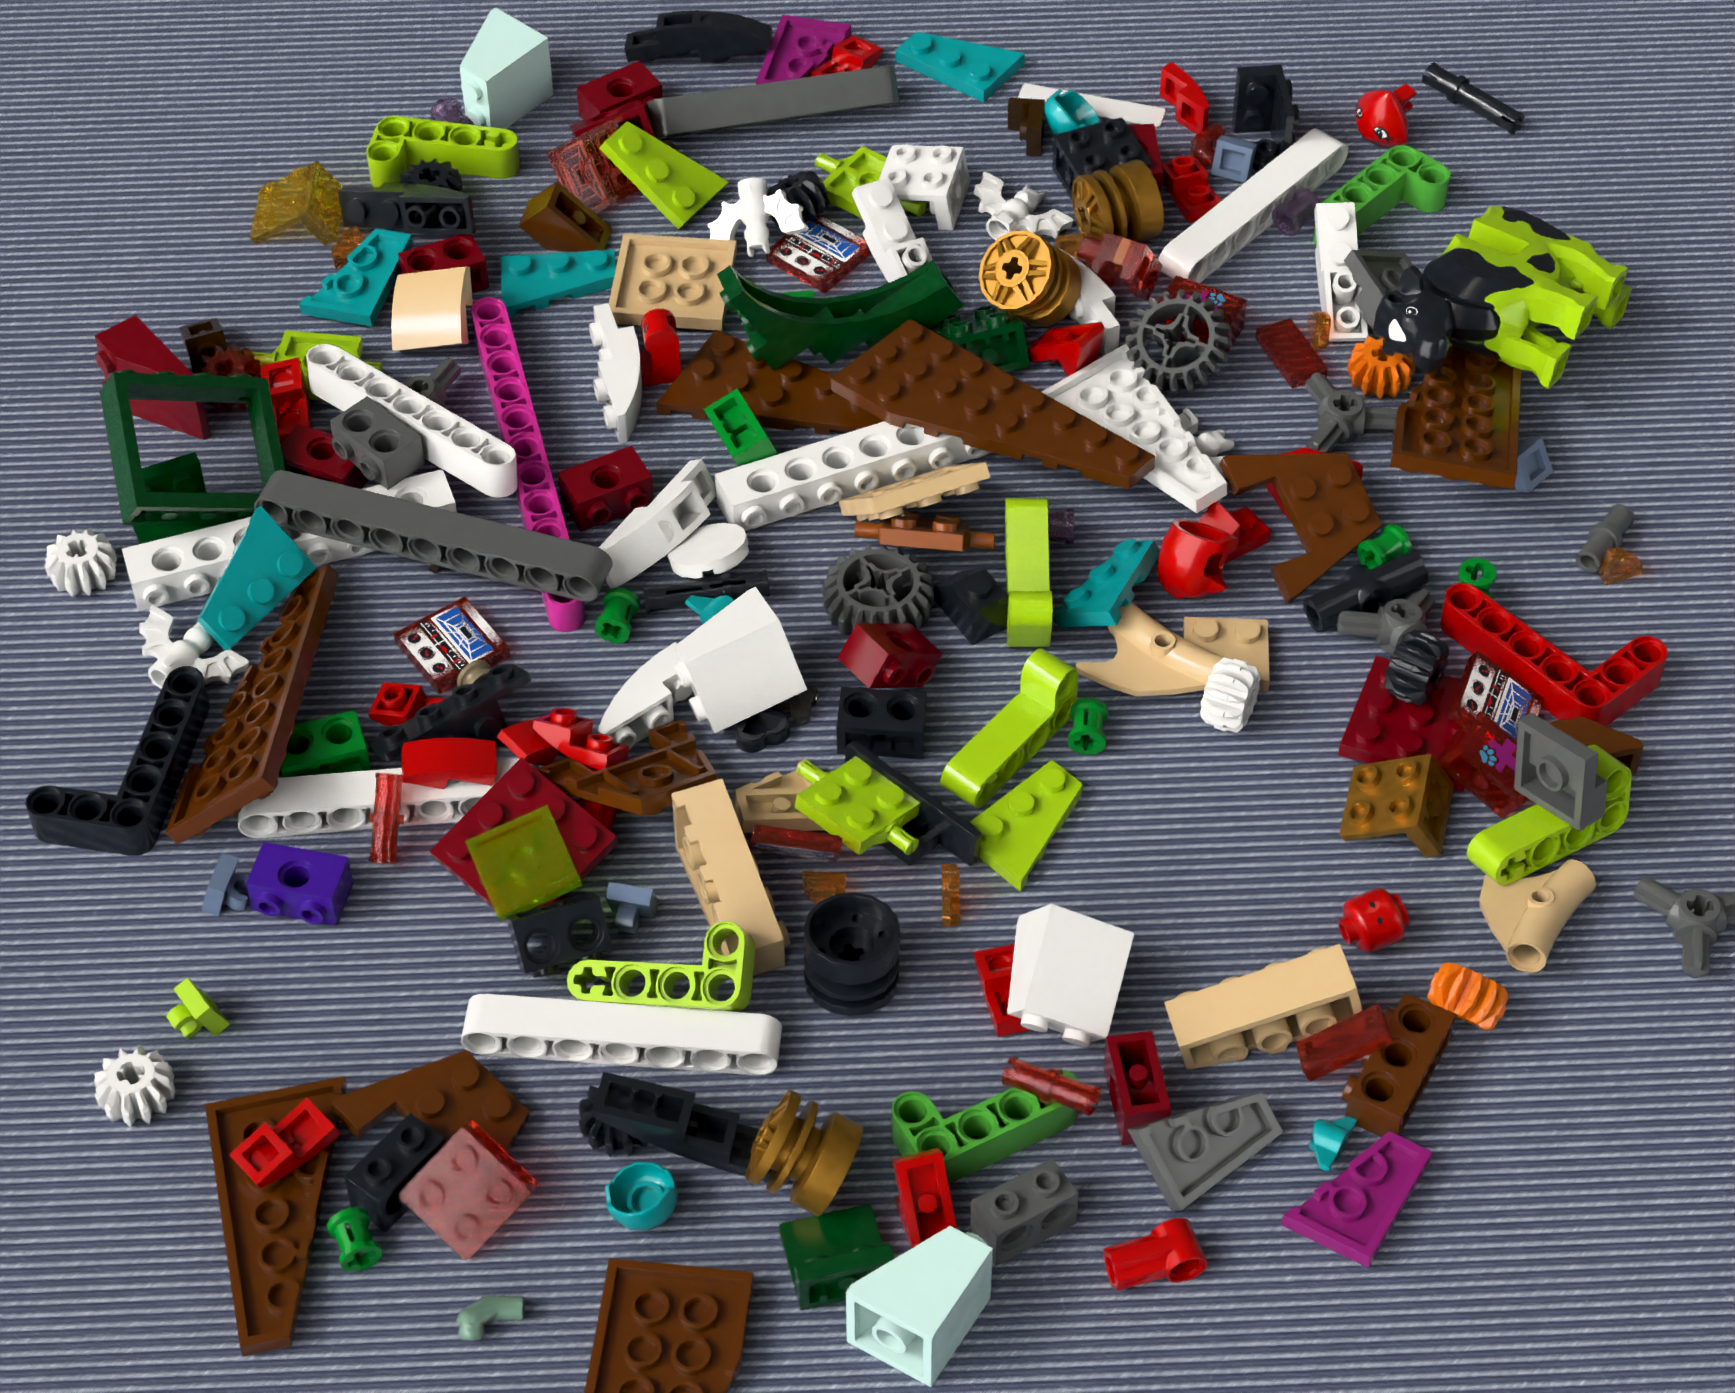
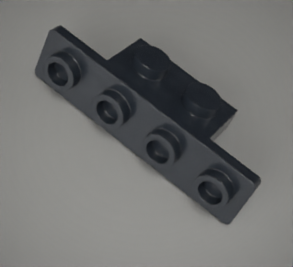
M512 663L498 665L492 668L487 676L479 681L456 688L452 692V696L445 700L420 708L414 717L402 724L384 728L377 738L368 742L369 749L383 760L390 761L402 754L404 743L416 740L472 738L496 741V745H498L502 741L497 736L502 729L507 728V724L497 700L531 682L529 672Z
M852 741L846 746L845 763L857 756L920 802L918 816L902 827L903 830L919 840L916 850L910 853V855H906L891 842L881 843L883 847L909 866L938 844L969 866L978 862L982 834L973 824L960 818L945 807L940 800L930 796L912 783L907 776L898 773L879 759L874 752L865 749L856 741Z

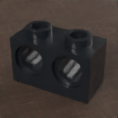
M841 687L836 726L837 754H846V746L852 741H856L865 749L874 752L878 757L923 759L927 692Z
M594 892L506 916L519 968L525 974L532 972L533 977H543L556 973L560 970L558 964L576 960V964L583 960H601L603 958L602 952L613 949L600 897ZM579 920H590L593 926L590 937L582 942L573 941L571 931L574 924ZM537 932H546L549 936L547 949L540 954L529 953L527 947L529 938Z
M410 1113L344 1176L351 1207L364 1208L368 1211L370 1221L386 1233L451 1169L446 1139Z

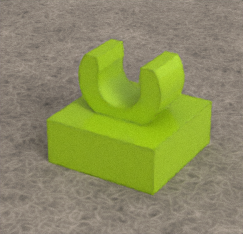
M188 977L173 989L183 1003L172 1008L166 1017L176 1030L180 1029L187 1039L195 1036L202 1026L217 1036L230 1025L210 996Z

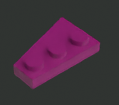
M782 14L772 39L771 49H768L755 85L810 77L811 71L823 65L832 57L833 46L852 36V25Z
M1389 1131L1349 1163V1167L1330 1183L1326 1181L1315 1189L1310 1199L1301 1206L1297 1207L1295 1205L1283 1215L1282 1225L1369 1268L1428 1167L1432 1151Z

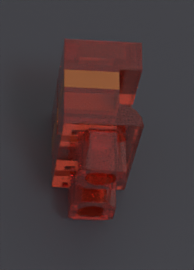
M1107 232L1104 233L1102 241L1085 235L1077 252V258L1080 261L1086 262V266L1096 273L1108 287H1114L1122 280L1135 297L1147 301L1152 294L1163 266L1147 245Z

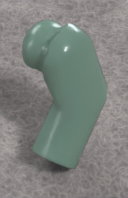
M485 1296L459 1312L456 1323H460L459 1337L462 1340H481L485 1334L484 1323L523 1321L525 1314L524 1296Z

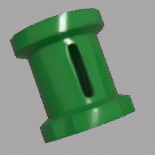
M1388 524L1382 529V534L1373 540H1364L1357 546V556L1360 563L1366 565L1370 570L1412 552V544L1408 534L1397 524Z
M1471 558L1464 561L1460 565L1458 573L1461 583L1471 584L1492 598L1489 587L1493 585L1496 579L1497 572L1495 567L1489 561L1481 558ZM1481 570V571H1482L1481 577L1479 578L1478 581H1476V580H1477L1478 571Z
M618 587L611 588L606 591L603 597L605 608L603 614L597 618L594 630L605 641L616 644L624 643L630 637L632 629L630 622L632 616L637 614L640 608V600L630 590Z
M1082 698L1071 705L1070 716L1074 721V725L1068 734V745L1074 752L1082 755H1094L1102 752L1106 747L1103 723L1108 719L1109 709L1105 703L1095 698ZM1086 710L1089 711V712H1088V718H1087V715L1085 714V711H1086ZM1088 735L1092 739L1090 743H1088Z
M360 1207L344 1209L333 1215L327 1223L329 1235L338 1242L341 1251L339 1262L341 1268L346 1272H360L369 1269L383 1255L380 1244L373 1241L369 1231L370 1217L368 1211ZM362 1251L364 1255L360 1256L359 1252Z

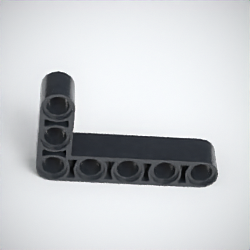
M182 666L168 674L117 795L52 785L41 786L31 791L26 798L25 805L35 837L45 843L128 856H139L150 851L158 839L210 709L202 672L191 666Z

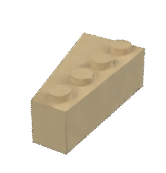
M723 779L672 793L676 850L709 926L711 927L721 921H730L752 936L755 942L753 976L784 967V948L790 946L789 935L784 922L776 920L771 893L767 886H763L756 860L749 850ZM736 934L726 937L722 942L721 951L724 956L734 953L738 948L739 938Z
M1340 944L1328 948H1317L1310 951L1307 955L1286 962L1271 963L1262 970L1241 977H1229L1217 985L1199 991H1187L1178 995L1175 999L1164 1002L1187 1070L1243 1060L1247 1057L1249 1050L1254 1049L1268 1052L1269 1055L1285 1052L1289 1043L1311 1039L1313 1046L1332 1042L1331 1035L1350 1031L1353 1039L1369 1036L1358 990Z

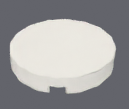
M708 524L694 530L667 555L674 573L684 578L699 579L704 577V571L713 570L715 575L724 573L737 566L746 558L749 552V542L744 528L737 524Z

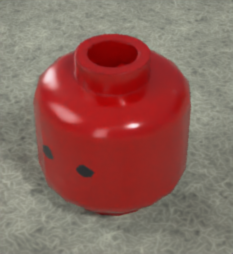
M1380 887L1347 900L1343 905L1344 918L1338 920L1339 930L1344 941L1348 945L1354 943L1358 949L1367 954L1402 940L1404 927L1409 925L1408 914L1401 898L1396 893L1390 894Z

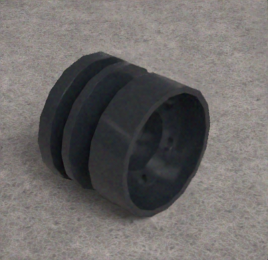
M855 892L835 894L820 901L808 913L804 925V981L807 993L817 1005L832 1013L847 1016L868 1014L883 1007L895 995L899 982L900 926L897 915L888 904L866 894Z

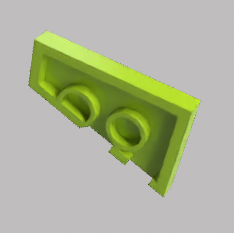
M628 121L599 148L678 230L729 183Z
M1050 760L970 821L982 834L979 858L1021 892L1028 881L1030 871L1036 863L1039 864L1046 853V846L1055 832L1061 829L1082 796L1083 784L1056 762Z

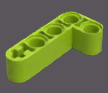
M389 116L378 122L366 151L370 182L374 187H379L385 182L399 183L401 180L400 175L407 172V166H418L421 159L425 162H432L437 158L439 164L450 162L452 168L459 170V174L496 179H508L520 171L518 138L511 130Z
M1006 498L1007 646L1050 647L1053 607L1049 578L1047 498Z
M1042 648L1035 650L1027 659L1022 669L1020 692L948 762L941 775L940 785L977 809L984 806L1068 722L1071 717V705L1077 701L1078 670Z
M1594 744L1587 746L1598 753L1596 774L1607 780L1605 815L1579 831L1536 804L1479 832L1471 840L1467 848V859L1496 883L1505 886L1614 833L1623 825L1628 815L1632 779L1631 770L1600 746Z
M721 921L712 925L706 933L702 965L583 960L575 964L569 971L567 985L571 994L581 1001L740 1012L749 1004L752 994L755 942L752 936L737 924L730 921ZM736 934L739 938L738 948L734 953L724 956L721 951L722 942L726 937ZM643 975L646 983L644 990L639 995L631 997L629 993L630 982L635 977ZM598 977L605 982L611 983L612 989L607 986L594 985L588 990L586 986L587 982H593ZM688 977L690 981L689 992L684 997L675 999L673 996L675 983L681 978ZM726 980H733L735 984L734 994L728 1000L720 1002L717 998L718 987Z

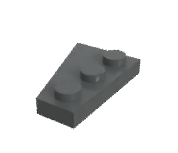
M1249 1092L1127 1129L1171 1210L1178 1211L1183 1210L1283 1133L1262 1092Z

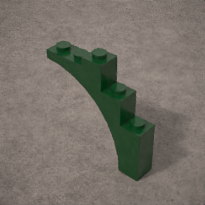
M934 260L910 274L880 287L851 295L827 298L793 297L769 291L748 281L730 265L717 274L724 290L719 292L722 300L731 312H735L737 309L740 311L739 316L750 339L745 342L748 351L757 362L763 359L774 371L807 348L815 356L821 353L832 364L863 342L869 348L873 347L909 319L930 329L964 306L951 281Z

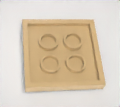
M623 233L609 299V306L616 324L642 326L641 321L645 313L660 308L669 310L674 314L676 328L723 331L727 306L719 294L724 288L717 274L729 265L734 268L737 254L736 241Z
M986 462L951 465L842 499L838 502L843 516L856 515L858 521L866 519L870 521L878 518L883 520L903 514L904 507L906 509L916 506L918 508L942 501V495L944 497L954 494L958 496L980 489L978 481L991 477Z

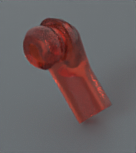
M1213 123L1204 129L1190 142L1192 156L1197 158L1203 167L1213 162L1215 150H1213L1212 146L1217 144V140L1221 135L1225 136L1224 129L1218 123Z

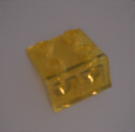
M318 161L304 168L298 167L290 175L276 182H268L258 193L250 240L254 244H258L301 222L305 229L314 235L324 246L337 241L341 219L338 191L343 186Z

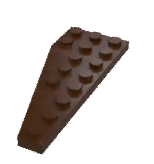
M912 319L907 320L831 378V390L893 426L904 428L906 423L923 427L924 434L939 437L941 433L960 437L963 440V445L1022 460L1025 455L1043 460V466L1056 470L1060 465L1081 470L1082 477L1130 489L1155 468V456Z
M1454 345L1449 347L1443 367L1431 373L1427 372L1421 385L1415 386L1411 391L1409 400L1406 403L1402 402L1397 409L1393 429L1390 467L1400 468L1408 473L1422 472L1438 475L1447 480L1455 481L1460 479L1482 483L1490 488L1504 487L1513 489L1517 477L1521 369L1511 367L1491 357L1458 349Z
M329 564L310 574L292 591L277 617L282 625L271 636L265 638L258 649L264 655L257 667L251 665L247 668L222 711L221 716L226 722L214 734L209 735L204 742L202 749L207 755L200 767L197 764L191 765L186 773L165 833L177 845L193 835L195 837L203 835L212 824L224 817H234L245 805L257 798L260 800L265 799L276 789L280 767L287 755V744L290 735L295 729L294 721L297 711L304 699L302 696L304 688L312 673L310 669L314 655L320 646L318 642L321 632L327 623L328 609L335 597L334 589L339 574Z
M609 1258L584 1393H727L741 1369L754 1285V1273Z

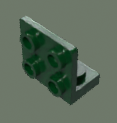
M995 305L975 308L974 314L960 317V314H951L930 328L931 331L1006 373L1030 367L1023 321L1015 318L1008 312L997 309Z
M196 452L142 468L146 492L207 493L200 461ZM131 525L139 544L211 527Z
M869 1204L829 1212L820 1216L784 1222L779 1225V1235L800 1311L846 1301V1291L851 1284L895 1259L891 1245H883L874 1212Z

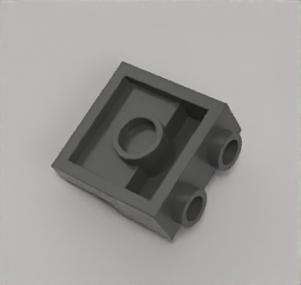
M1352 250L1343 260L1351 271L1353 280L1362 288L1354 301L1361 310L1363 319L1372 328L1374 326L1376 309L1383 294L1395 291L1404 270L1408 266L1413 265L1403 251Z
M1532 712L1518 720L1514 790L1579 831L1605 815L1607 780L1596 774L1598 753Z

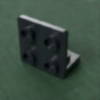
M1281 64L1237 67L1232 115L1234 134L1270 131L1272 140L1278 144L1280 154L1296 142L1293 126L1299 125L1298 105L1291 102L1293 94L1292 83L1290 79H1285Z
M1116 118L1054 135L1052 169L1071 200L1073 180L1077 176L1083 174L1092 175L1097 170H1103L1109 174L1113 166L1136 159L1143 161L1149 169L1151 168V160L1123 118Z

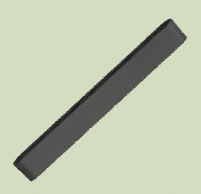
M275 471L254 505L255 509L261 506L281 527L579 601L589 602L597 598L613 565L611 557L605 551L592 545L289 471Z

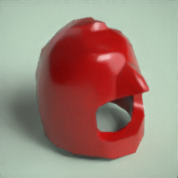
M1175 519L1165 534L1160 549L1157 571L1159 583L1167 593L1180 600L1183 597L1202 599L1208 594L1223 592L1228 587L1222 578V569L1228 553L1234 551L1239 538L1204 523Z

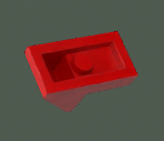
M1102 322L1052 328L1027 348L1032 362L1047 360L1050 363L1060 362L1068 377L1098 360L1105 328Z
M1216 501L1211 504L1198 521L1239 538L1234 551L1228 553L1224 564L1270 542L1271 530L1247 506L1229 513Z
M939 1148L892 1159L899 1195L894 1197L910 1248L912 1249L949 1226L957 1229L942 1151Z

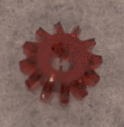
M231 342L226 352L221 346L215 345V356L211 358L208 355H202V360L207 366L196 369V374L202 372L212 373L214 376L249 374L252 377L261 378V375H259L261 373L260 366L263 365L259 360L254 359L255 355L249 348L245 347L241 350L237 344ZM208 402L215 407L220 404L223 410L228 412L231 411L235 404ZM236 403L240 409L246 410V403Z

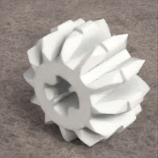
M88 528L83 533H77L72 529L71 535L67 537L57 535L56 544L47 546L45 568L47 576H50L58 592L67 590L71 597H74L80 591H84L90 596L92 589L105 590L106 581L115 579L117 557L115 549L109 544V540L105 537L104 533L95 535L91 528Z
M1225 657L1214 665L1211 675L1208 676L1207 685L1203 689L1204 695L1200 702L1202 706L1200 711L1201 718L1205 723L1225 732L1229 730L1236 733L1247 725L1249 716L1253 714V708L1257 702V694L1260 689L1259 682L1261 677L1257 668L1247 664L1246 661Z
M139 1045L132 1054H127V1052L120 1048L119 1058L116 1060L104 1058L103 1071L95 1073V1097L98 1106L106 1111L107 1116L112 1122L123 1118L124 1123L131 1127L137 1118H142L150 1124L153 1112L166 1114V1101L175 1099L174 1074L172 1067L168 1065V1062L163 1061L162 1055L157 1050L146 1054L145 1049Z

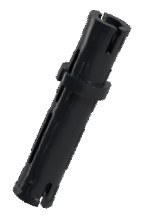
M1435 62L1426 68L1425 71L1432 75L1427 76L1423 74L1422 83L1445 94L1449 102L1464 105L1504 128L1510 134H1515L1521 127L1516 121L1523 122L1525 118L1524 113L1513 109L1471 85L1470 79L1463 75L1457 77Z
M767 570L730 576L729 572H724L718 578L643 587L647 614L655 611L687 608L689 606L685 602L691 595L707 598L727 595L736 600L747 590L756 587L762 596H770Z

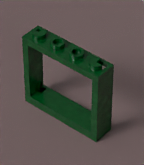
M121 370L113 372L99 391L123 525L215 526L251 517L255 511V502L260 495L249 493L146 492L130 400L247 403L263 489L275 471H285L268 378L252 377L249 374H237L230 377L214 376L208 372L195 375H176L172 371L147 374L136 373L134 370Z

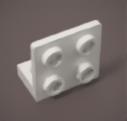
M893 145L879 180L889 178L899 200L930 201V212L936 215L938 229L953 231L970 184L964 147Z

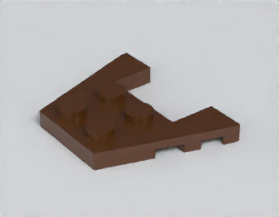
M1348 453L1228 455L1223 457L1219 463L1234 496L1268 483H1273L1307 553L1277 564L1271 570L1272 576L1286 604L1295 600L1300 593L1319 580L1330 568L1340 560H1343L1382 525Z
M682 719L648 730L649 746L656 749L655 751L594 772L569 757L537 768L541 774L565 794L641 816L657 815L664 808L672 806V793L717 780L714 768L702 750L698 751L696 748V739L692 733H687V725Z
M467 1050L338 1096L331 1101L330 1111L358 1139L394 1111H397L403 1118L412 1113L445 1137L450 1165L457 1172L425 1197V1207L453 1235L459 1231L474 1202L478 1201L485 1190V1185L496 1167L501 1165L527 1124L530 1113Z

